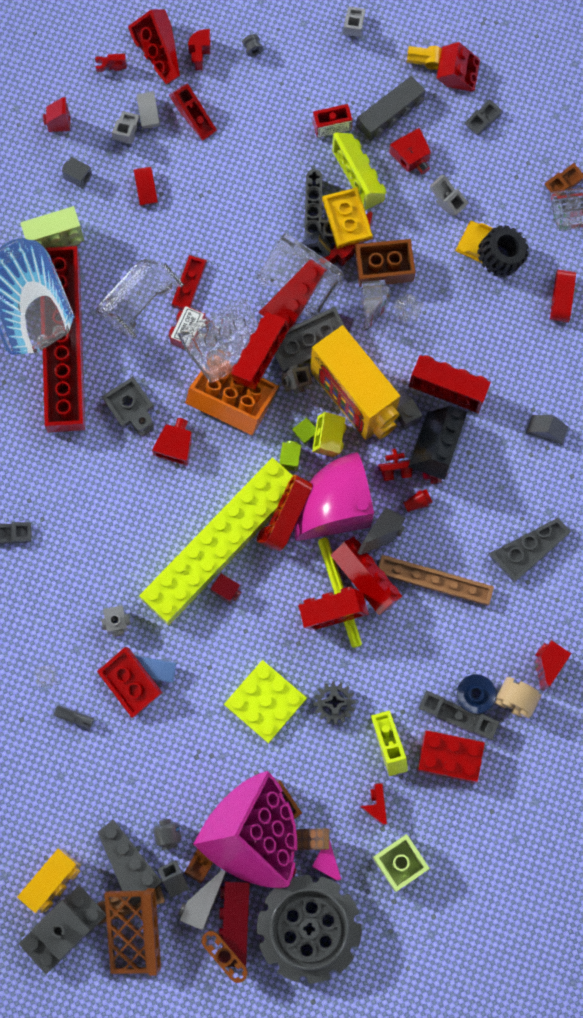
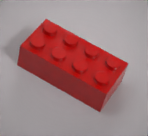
M419 355L411 375L409 387L479 414L491 382L483 376L471 375L465 369L458 370L453 368L449 363L437 362L431 356Z

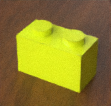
M324 412L317 417L312 452L334 457L342 452L344 447L342 439L346 431V417Z

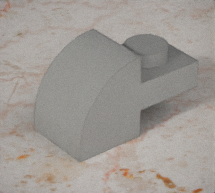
M348 6L343 35L361 37L366 9Z
M122 111L119 120L117 119L113 128L112 139L132 144L140 121V115Z
M441 175L429 186L437 198L436 203L451 215H457L469 204L460 190L455 189L445 175Z

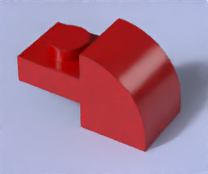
M202 29L195 32L188 41L189 54H191V62L195 63V70H203V54L210 55V29Z

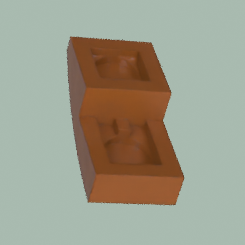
M573 163L563 172H558L544 185L553 196H560L583 180V173Z
M197 849L184 874L202 884L213 862Z

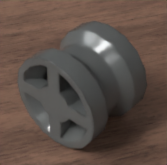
M257 34L248 35L242 41L249 57L257 56L264 50L263 45L259 43L260 38Z

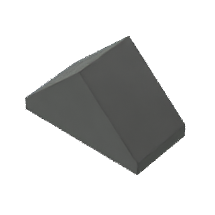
M532 415L526 433L563 444L568 426L554 415Z

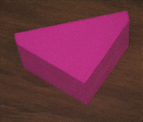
M329 840V849L320 850L312 867L338 881L341 880Z

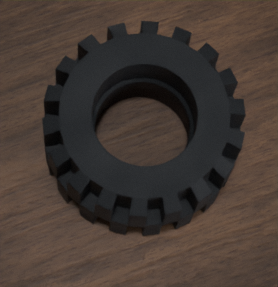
M500 225L497 228H493L481 240L478 246L479 262L482 261V267H486L489 273L493 272L494 276L499 274L501 277L511 275L527 260L529 246L525 243L527 241L526 238H523L521 236L522 233L520 231L517 232L516 228L512 227L510 229L508 225L504 227ZM498 246L503 247L507 251L509 257L503 255L499 251Z

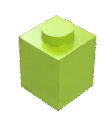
M295 441L282 442L279 464L286 470L298 472L301 445Z

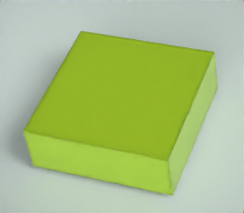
M306 417L292 431L303 444H306L315 436L316 427Z

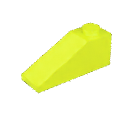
M390 710L371 715L388 775L393 776L407 772V758Z

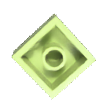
M407 834L372 857L394 892H397L430 869Z

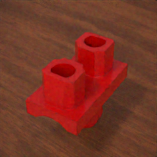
M396 449L391 450L392 455L385 456L386 461L393 460V462L378 464V470L381 472L384 481L394 480L393 470L400 469L401 478L412 477V469L408 468L410 460L398 461V459H404L405 456L404 453L397 454Z

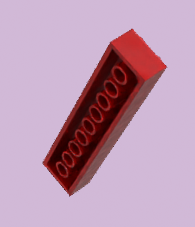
M77 246L47 247L45 249L49 253L74 313V319L69 331L58 303L51 297H41L45 428L48 433L85 431L80 254Z

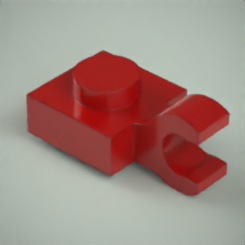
M125 53L107 54V57H95L96 63H102L100 66H95L97 72H103L107 67H109V70L115 71L127 69Z

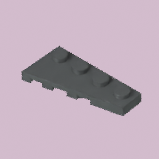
M556 518L536 530L490 552L488 555L515 583L569 535L571 531L559 518Z

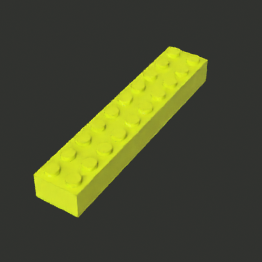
M272 457L139 595L141 601L169 626L269 522L293 475Z

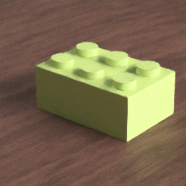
M74 206L20 222L25 239L36 241L44 248L76 246L85 241Z

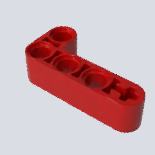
M296 474L291 477L269 526L263 527L259 531L256 542L273 551L284 549L312 489L311 482Z

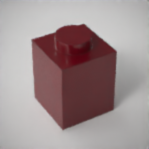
M220 573L210 589L211 593L230 605L233 601L236 602L242 594L240 591L241 585Z

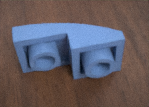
M139 655L135 656L153 680L174 682L177 663Z

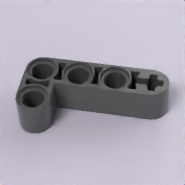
M311 169L306 174L304 236L307 239L314 234L310 233L309 230L314 229L317 231L320 229L329 241L334 243L333 234L327 232L331 230L329 220H321L322 173L317 169ZM312 180H316V186H312ZM310 196H317L318 198L311 199ZM312 212H314V213H316L317 215H316V216H310L309 214L312 213Z

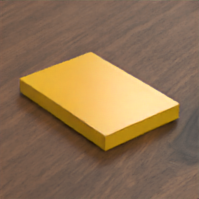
M358 187L322 196L337 248L373 239Z

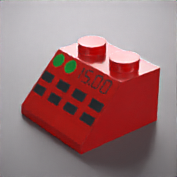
M552 640L548 644L544 642L535 654L538 657L535 661L540 689L543 691L551 686L572 654Z

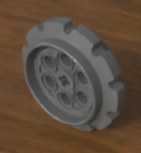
M310 875L297 876L291 879L288 888H275L265 899L268 910L260 911L257 921V934L264 936V941L259 946L263 956L270 965L273 963L279 964L278 973L283 977L298 982L300 977L305 976L309 984L324 982L330 979V972L332 970L341 973L354 959V955L351 954L350 950L354 946L359 947L362 934V925L354 921V917L359 914V911L349 894L344 896L339 894L340 885L324 877H320L318 882H313ZM315 902L318 909L314 914H309L306 911L307 903ZM290 910L298 912L299 918L296 922H290L287 919V913ZM327 914L331 915L334 919V923L329 927L324 926L322 923V918ZM308 923H312V927H315V931H312L310 935H307V931L303 930V927L307 926ZM293 931L296 934L295 942L287 943L284 939L285 933ZM325 935L331 938V945L327 948L320 945V939ZM304 944L312 946L313 951L311 955L304 956L301 953V947Z

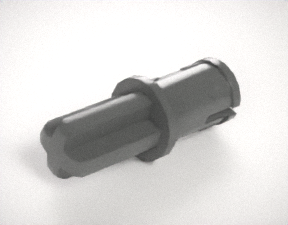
M60 705L56 707L54 716L71 722V725L76 724L88 730L91 729L92 722L94 721L93 717Z

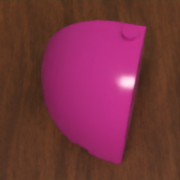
M359 453L348 454L330 462L310 480L312 489L295 524L296 541L371 528L374 509Z
M269 771L259 773L247 779L231 791L210 814L193 845L218 867L239 879L264 887L286 888L289 887L296 864L293 862L294 851H297L296 825L290 804L285 802L281 793L283 791L281 786Z

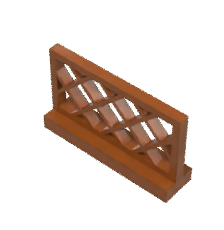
M147 888L145 891H106L104 896L110 974L149 973V976H157L161 970L156 888ZM110 897H118L123 902L118 910L111 904ZM131 897H141V906L138 909L129 902ZM124 905L134 912L129 919L119 912ZM115 915L125 923L119 930L112 924V919ZM135 915L143 921L140 929L130 922ZM126 925L135 932L130 940L121 932ZM117 935L126 942L121 950L114 945V938ZM137 935L144 940V946L141 949L132 942ZM128 945L137 952L132 959L122 952ZM119 955L128 963L125 967L116 968L115 959ZM138 955L146 961V967H138L133 962Z

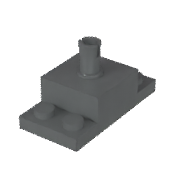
M79 885L35 925L19 945L45 974H48L106 917V913Z

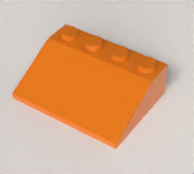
M212 355L189 387L185 404L253 436L274 399L279 385L264 378H261L255 390L235 383L231 375L234 364Z

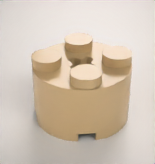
M506 677L496 697L495 704L504 709L506 707L512 710L511 713L519 718L525 717L529 719L532 717L542 694H539L538 690L524 682L514 683V678Z

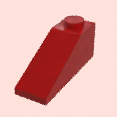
M188 83L169 94L178 111L201 140L206 139L217 131Z

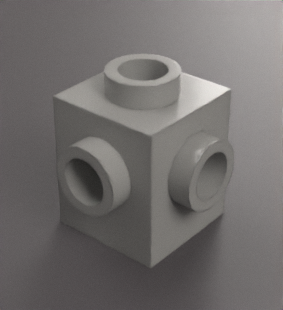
M123 605L103 609L104 619H101L103 630H107V633L113 637L124 635V632L128 631L127 626L131 625L129 614H125Z

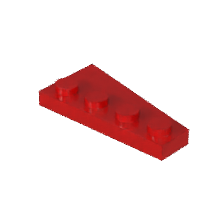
M309 260L258 313L265 316L266 312L286 319L289 328L295 326L327 269L314 260Z

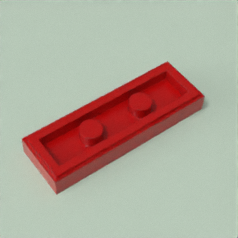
M189 255L171 304L172 307L183 310L184 306L191 308L207 260Z

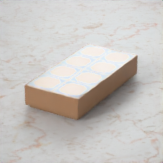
M328 828L296 829L297 850L329 849Z

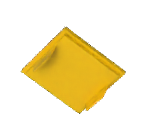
M470 220L455 251L479 262L478 246L481 240L493 228Z

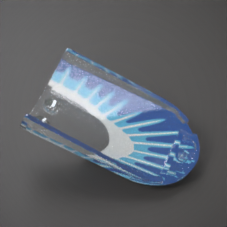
M17 238L0 247V336L5 350L11 355L38 353L69 333L74 313L47 250L36 240Z

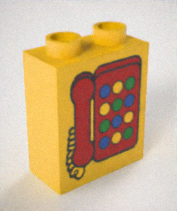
M343 325L312 347L311 374L365 441L374 434L379 440L389 435L397 427L394 421L400 415L397 411L400 394Z

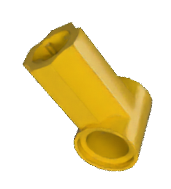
M409 46L406 63L425 65L428 69L438 70L442 48L439 46H429L428 48Z

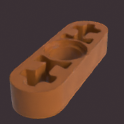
M214 931L206 932L202 937L203 947L233 982H243L248 974L245 965L218 933ZM208 935L210 937L216 936L215 943L218 946L220 943L224 945L215 955L212 950H215L214 946L206 944L208 941L206 937ZM226 950L230 953L231 958L229 962L222 963L219 960V953ZM234 959L238 962L234 966L237 969L242 968L244 970L241 979L240 977H233L235 972L232 968L229 971L225 968Z

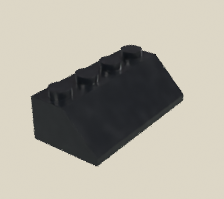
M447 406L427 412L408 468L445 480L467 411Z

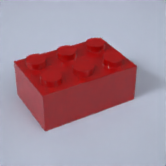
M346 587L340 590L341 593L333 594V592L323 594L322 598L317 600L315 598L303 600L304 603L298 606L304 628L315 631L369 615L363 592L352 589V587Z
M425 730L417 772L475 784L479 779L485 742Z

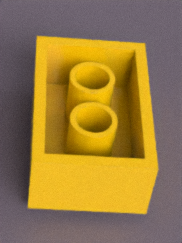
M58 848L17 898L34 913H46L54 904L52 902L54 897L60 896L66 890L67 886L65 884L78 876L81 864L65 850Z

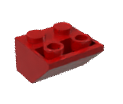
M460 42L443 46L436 79L446 87L473 92L476 87L480 59Z

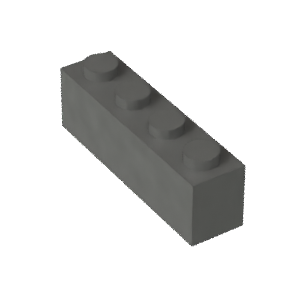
M411 75L359 115L356 122L357 128L370 141L373 138L380 137L386 128L393 127L400 117L407 116L413 107H418L423 103L426 90Z

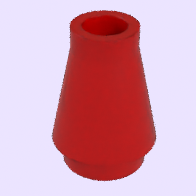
M427 489L419 490L407 501L403 502L407 512L429 507V504L433 503Z

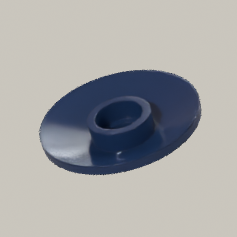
M469 675L459 683L457 688V700L460 706L469 713L481 714L488 711L496 699V689L493 683L483 675ZM472 692H478L479 697L473 698Z

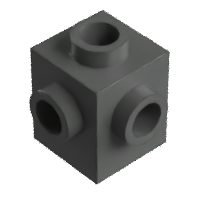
M298 365L287 368V372L281 374L282 384L286 392L300 393L305 391L304 387L313 384L308 366L300 368Z

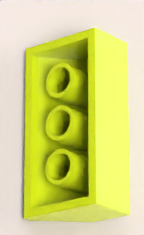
M334 133L332 152L352 188L358 187L364 209L367 210L384 202L385 186L379 183L376 170L374 168L371 169L369 158L361 151L359 140L355 139L351 133Z

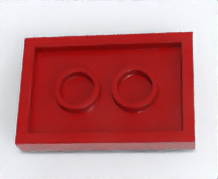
M128 646L124 647L97 671L131 718L136 717L163 693Z

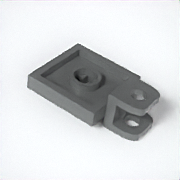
M131 377L102 396L103 401L122 428L131 423L140 436H145L154 430L152 418L148 413L154 408V405L134 377ZM125 399L133 400L130 406H124Z

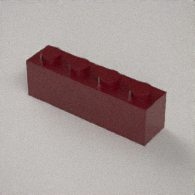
M225 882V886H221L220 898L224 899V907H220V920H223V928H219V936L246 967L250 883ZM224 950L219 953V960L222 963L230 961L231 955L228 951ZM234 959L233 962L226 967H235L234 964L238 962Z

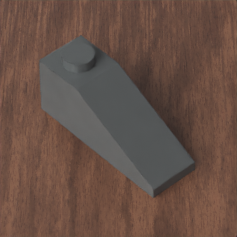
M385 507L363 540L358 554L362 555L391 543L396 535L400 537L405 529L403 523L406 518Z

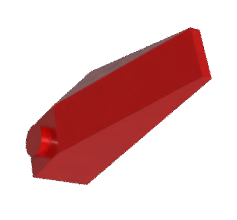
M151 9L130 24L128 29L135 45L140 47L145 53V58L152 62L155 71L164 83L169 84L180 77L172 25L165 9Z

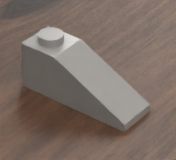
M221 870L191 897L186 905L182 904L178 913L181 916V922L201 930L204 929L226 871Z

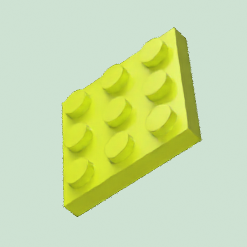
M262 660L224 703V706L269 744L306 701L307 697Z

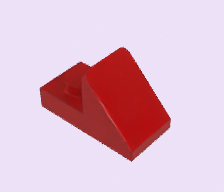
M383 783L374 784V789H370L371 801H375V805L360 806V808L381 825H386Z

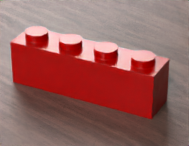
M268 312L260 319L257 330L250 336L247 347L242 350L239 361L232 368L231 375L235 383L253 390L256 389L290 329L286 319Z
M355 537L344 541L330 556L356 588L363 592L364 598L380 615L389 610L403 596L368 553L358 554L361 543Z

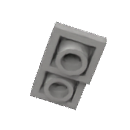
M154 91L136 94L142 129L160 126Z

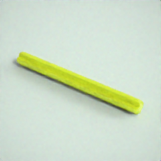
M327 537L318 540V544L334 594L341 593L340 590L344 586L336 562L330 556L333 552ZM355 620L344 622L352 648L360 647L362 642Z

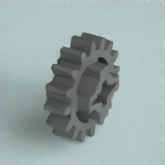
M332 681L330 687L325 683L324 690L318 688L320 695H314V698L318 700V702L313 703V706L318 707L315 710V714L321 713L320 720L326 718V724H329L331 720H333L334 725H337L338 720L345 723L344 717L346 716L350 719L349 711H355V708L351 707V705L356 704V700H351L354 693H348L350 688L348 686L345 689L342 688V682H340L339 686H336L335 682ZM330 691V696L322 700V697ZM338 691L343 693L346 698L340 697ZM332 699L340 702V704H337V708H333V705L329 704L332 702ZM342 707H347L346 711L339 715V710ZM322 708H327L331 715L325 713Z

